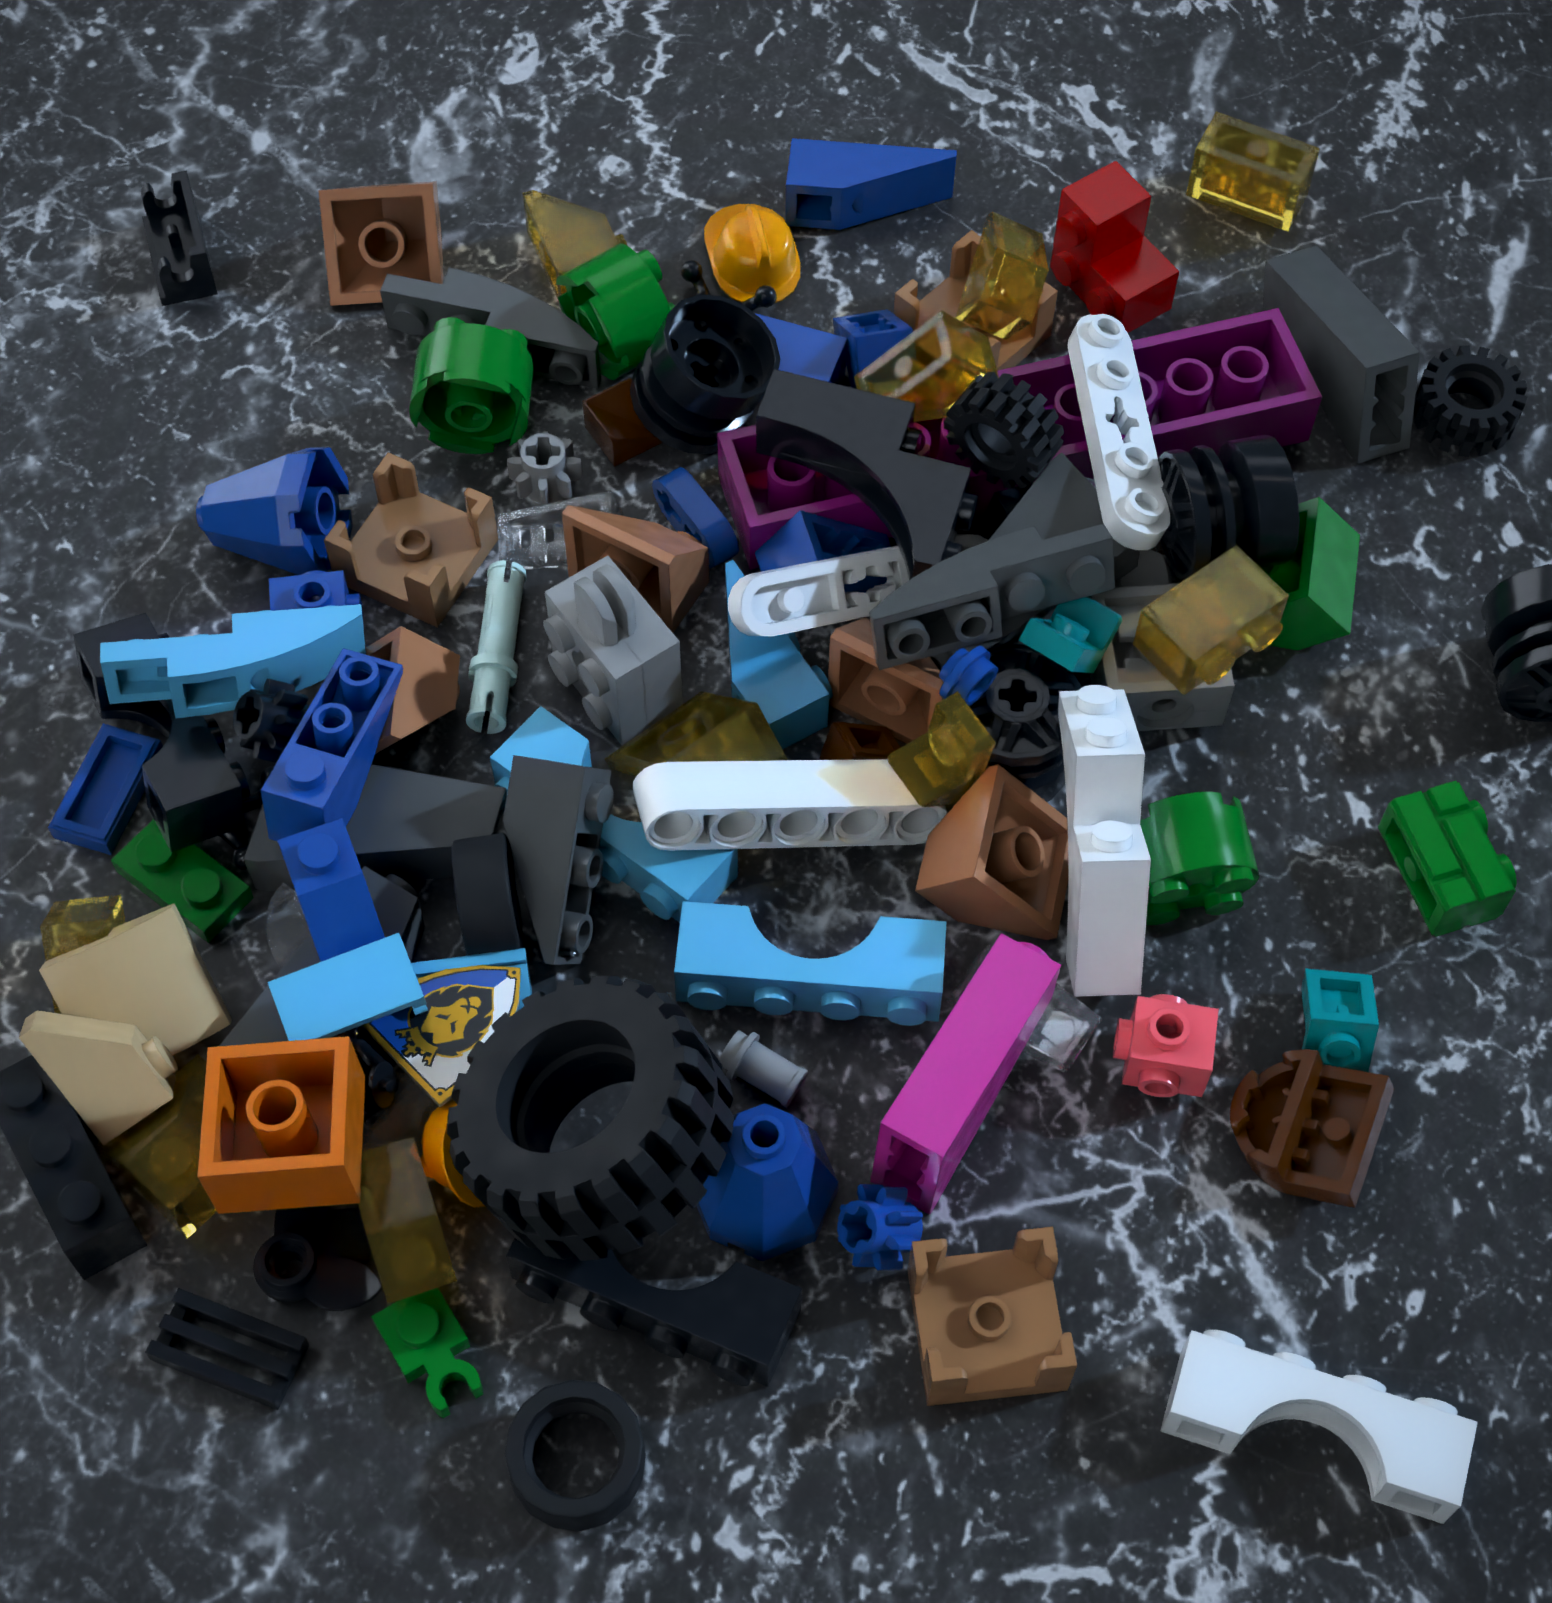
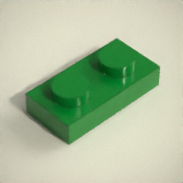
M154 819L111 859L118 874L162 908L175 903L185 925L207 943L254 898L250 887L195 844L171 852Z

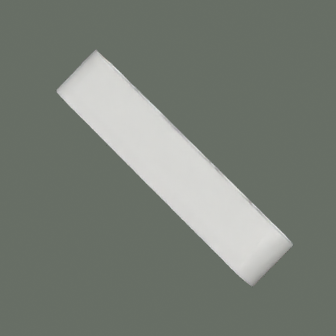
M915 759L663 762L643 769L633 781V794L645 837L651 846L668 851L916 845L926 843L928 834L947 814L946 807L928 764Z

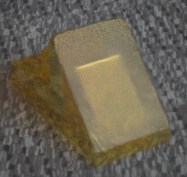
M957 691L936 703L927 733L890 753L887 760L917 803L922 807L956 804L985 772L996 742Z

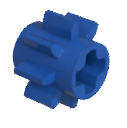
M860 1184L857 1187L859 1200L841 1204L839 1208L841 1212L837 1222L838 1242H841L847 1251L854 1254L852 1262L854 1267H875L877 1271L903 1269L901 1254L910 1252L912 1242L920 1241L923 1231V1214L913 1204L906 1201L907 1188L884 1187L879 1184Z

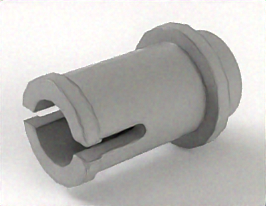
M738 1030L725 1047L719 1059L723 1068L728 1070L726 1077L732 1081L737 1076L787 1108L805 1082L808 1070L798 1067L759 1043V1034L752 1032L748 1036Z

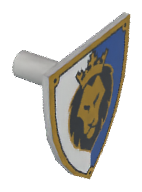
M477 965L445 969L418 978L428 1011L415 1016L411 1006L361 1025V1027L441 1108L452 1099V1091L458 1074L467 1073L470 1064L467 1062V1056L477 1041L486 1042L494 1032L491 1025L505 1012L512 1016L518 1011L520 1005L521 968Z

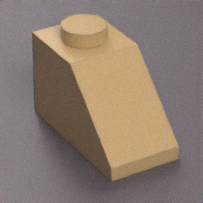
M38 1010L25 1018L19 1039L103 1146L173 1099L176 1081L173 1073L178 1070L177 1064L169 1050L157 1037L154 1036L147 1040L136 1025Z

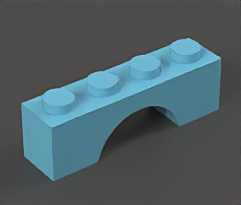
M542 706L490 756L495 782L494 786L506 788V793L508 792L513 755L592 767L589 740ZM610 814L608 820L603 823L599 850L603 854L602 876L615 884H619L621 881L626 883L640 894L641 900L651 912L664 920H669L672 917L680 923L682 901L714 903L738 877V849L660 850L651 846L647 841L642 822L629 821Z
M682 901L674 968L676 1001L688 1002L693 1007L703 1010H718L726 1005L754 1007L757 1011L768 1015H785L795 1010L820 1012L823 1016L833 1020H852L858 1016L884 1017L895 1024L905 1026L919 1025L925 1021L939 1022L943 993L947 921L880 916L871 933L853 949L829 958L810 959L791 955L771 944L758 930L748 906Z

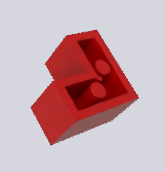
M1114 161L1061 190L1050 268L1056 279L1062 285L1069 286L1086 304L1091 315H1110L1119 320L1129 333L1172 308L1179 270L1144 236L1152 196L1117 161Z

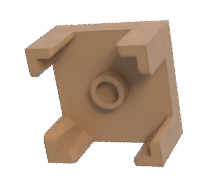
M973 230L969 231L954 244L950 276L920 301L917 299L918 282L914 279H911L895 293L894 314L912 327L915 355L950 381L1007 369L1019 364L1051 336L1058 290L1037 277L1032 281L1030 301L1027 303L989 276L992 245Z
M388 452L373 473L378 504L352 540H349L346 524L341 520L336 522L324 539L331 570H343L348 588L438 628L499 540L492 497L467 488L464 491L466 513L420 493L414 465Z
M1053 1227L1018 1231L1013 1249L965 1255L946 1256L948 1245L947 1240L943 1238L912 1242L907 1271L927 1406L1068 1391L1077 1368V1361L1071 1332L1062 1334L1053 1282L1058 1265V1253Z

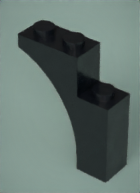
M774 369L756 414V453L807 467L834 480L858 496L875 512L895 539L903 556L909 580L937 563L961 552L962 544L955 543L958 530L969 532L978 500V495L968 493L971 468L918 455L922 430L913 428L915 403Z

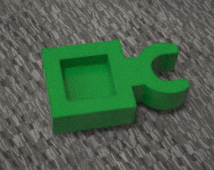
M434 1280L371 1316L375 1327L407 1383L427 1373L426 1394L432 1409L437 1415L444 1419L451 1414L442 1393L445 1386L452 1381L466 1383L475 1399L483 1395L482 1383L476 1369L470 1363L455 1359L454 1357L469 1348L470 1344Z

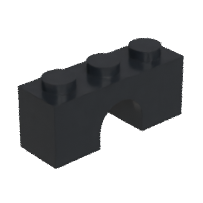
M30 1055L0 1071V1127L64 1254L82 1279L86 1280L146 1247L147 1243L119 1189L98 1155L81 1116L36 1059Z

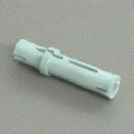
M505 560L490 564L487 570L488 581L478 654L470 660L468 672L469 679L473 682L469 711L466 715V724L474 731L481 733L483 716L485 711H489L487 734L499 733L505 729L507 724L506 713L509 688L515 685L518 674V665L513 660L523 587L527 575L523 566L512 562L510 579L508 583L504 582Z

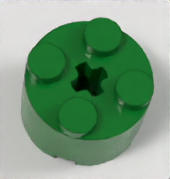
M621 243L561 274L556 279V285L566 286L567 291L558 296L562 313L580 325L598 342L599 356L605 362L600 365L601 374L610 380H615L637 368L638 364L643 360L645 352L653 344L654 337L666 316L675 307L673 303L667 301L658 283L662 280V272L655 257L647 249L636 253L630 247Z
M455 317L442 318L434 325V331L421 341L417 349L409 407L410 419L414 426L417 428L419 422L429 430L428 440L437 446L465 454L494 452V444L510 439L509 446L518 442L525 434L528 425L533 378V360L527 350L526 337L513 329L500 330L487 325L465 323L463 320Z
M1194 792L1164 798L1147 804L1150 817L1140 820L1141 829L1151 858L1146 925H1159L1173 921L1180 916V909L1204 906L1206 914L1220 915L1241 908L1244 905L1242 893L1257 883L1259 871L1240 799L1233 796L1230 805L1223 803L1220 792Z

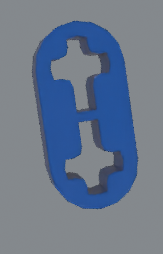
M679 467L653 481L652 488L656 501L674 529L691 534L702 545L708 547L709 568H713L738 554V541L730 523L685 468Z

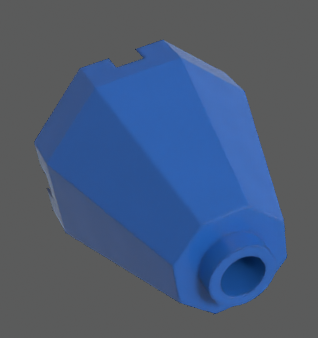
M330 447L305 448L206 485L204 495L199 498L196 506L197 523L214 546L297 575L314 570L328 572V570H331L324 543L325 537L338 520L345 522L349 539L353 527L351 510H340L339 494H349L348 477Z
M765 1103L734 1115L730 1141L721 1142L720 1144L727 1153L717 1177L711 1175L707 1177L703 1184L707 1192L697 1204L710 1240L727 1247L728 1243L744 1249V1254L760 1261H765L815 1242L823 1226V1219L829 1207L831 1208L838 1192L837 1177L818 1133L794 1115Z

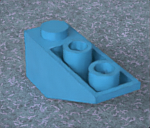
M731 560L725 563V587L732 713L765 759L827 727L829 699L833 697L831 685L821 668L817 665L810 667L801 655L800 645L794 632L772 637L748 636L740 632L732 623L728 612V597L734 584L745 575L735 561Z

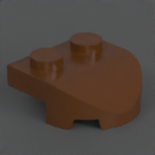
M1310 1049L1284 1052L1282 1054V1062L1267 1068L1260 1074L1251 1070L1240 1082L1234 1093L1230 1107V1123L1237 1143L1252 1170L1266 1184L1280 1192L1355 1208L1394 1092L1390 1077L1324 1065L1318 1050Z

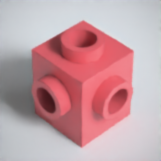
M1168 994L1154 995L1150 998L1137 996L1130 1020L1119 1018L1116 1027L1113 1058L1124 1060L1122 1084L1138 1087L1144 1094L1154 1097H1172L1177 1094L1202 1097L1213 1071L1219 1009L1188 1004L1184 999Z

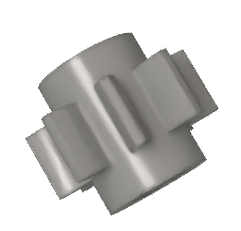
M548 431L534 434L526 440L520 438L518 440L520 457L507 458L509 479L514 480L516 483L517 497L523 499L528 496L534 502L541 504L542 507H547L548 504L556 503L563 498L571 499V481H578L583 477L581 459L574 457L572 440L569 438L561 441L560 438L549 434Z

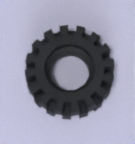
M1470 345L1459 346L1456 356L1451 348H1448L1441 352L1439 359L1434 356L1428 362L1415 394L1413 414H1416L1414 419L1416 428L1426 427L1423 437L1429 443L1438 437L1442 440L1439 447L1440 450L1448 453L1451 445L1459 446L1458 456L1469 457L1472 447L1476 448L1478 456H1483L1489 453L1491 446L1497 451L1504 446L1507 439L1510 440L1526 404L1527 396L1524 395L1527 390V384L1525 380L1518 381L1521 371L1516 365L1507 370L1504 368L1508 360L1507 357L1499 353L1495 360L1487 358L1490 349L1484 347L1479 348L1477 355H1472ZM1467 393L1474 395L1484 401L1489 408L1471 409L1464 407L1454 401L1449 394Z
M995 371L987 372L984 376L980 374L948 410L946 413L947 418L944 420V429L950 432L946 438L949 445H959L955 454L961 461L968 458L973 463L969 468L975 474L983 470L987 473L986 481L994 485L1001 479L1004 488L1013 489L1017 484L1022 489L1035 481L1062 447L1064 442L1061 439V436L1064 434L1063 425L1055 424L1059 416L1054 408L1046 410L1043 407L1047 399L1040 392L1035 397L1028 392L1031 387L1030 384L1021 380L1016 386L1013 384V375L1003 373L998 378Z

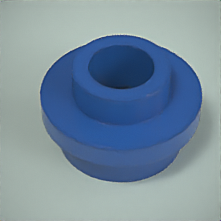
M977 646L970 652L965 648L956 651L947 660L939 673V678L944 681L940 689V696L947 702L956 700L964 708L976 702L989 688L998 673V667L990 661L991 653L983 646Z

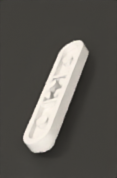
M1089 314L1081 317L1068 339L1067 348L1102 521L1113 539L1124 547L1133 550H1149L1156 547L1170 525V511L1161 488L1163 487V481L1161 479V471L1132 342L1123 324L1116 318L1107 314ZM1115 415L1113 418V423H1111L1110 420L1112 416Z
M959 534L955 539V543L962 544L961 552L988 541L980 535ZM898 546L756 572L740 578L734 584L728 597V612L732 623L740 632L748 636L772 637L869 617V612L889 594L908 582L909 576ZM866 576L887 577L885 584L876 585L874 588L868 589L866 593L845 592L844 584L858 583V581L863 580Z

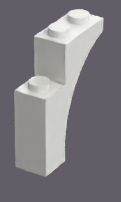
M1088 685L1080 688L1078 691H1059L1058 718L1064 760L1068 824L1066 963L1074 996L1141 995L1151 858L1140 825L1145 752L1124 689L1113 690L1107 686Z

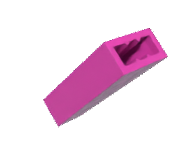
M1002 933L999 935L881 1121L870 1182L883 1185L884 1187L907 1188L906 1201L925 1213L931 1214L1052 999L1061 964L1050 959L1041 948L1032 943L1017 942Z

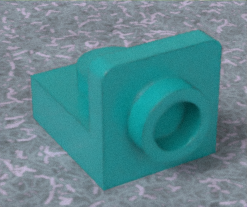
M1087 596L1058 604L1050 619L1030 618L1019 641L1071 672L1094 673L1121 625L1122 617Z
M1305 968L1301 992L1306 1032L1302 1049L1318 1050L1324 1065L1369 1072L1379 1028L1372 975Z

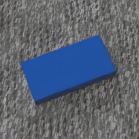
M103 723L48 826L52 837L112 855L145 791L142 765L160 751L163 747L161 740Z

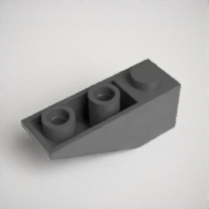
M513 755L503 822L544 963L552 965L581 964L582 953L587 950L593 933V921L589 915L592 890L598 884L603 871V854L599 850L603 823L608 820L613 808L614 792L610 785L612 770Z

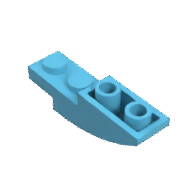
M361 604L232 614L233 633L198 634L186 637L132 639L100 643V664L109 704L172 699L175 719L235 710L238 700L246 692H249L251 689L263 691L266 679L293 684L295 692L302 690L327 677L343 648L366 654Z

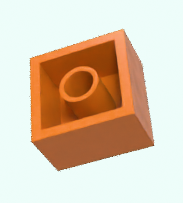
M349 1036L208 1047L197 1177L218 1214L361 1203L365 1074Z

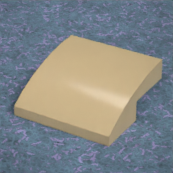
M175 903L116 926L110 931L108 936L47 960L39 969L61 1014L136 1025L147 1040L154 1036L157 1037L172 1056L229 1026L232 1022V1018Z

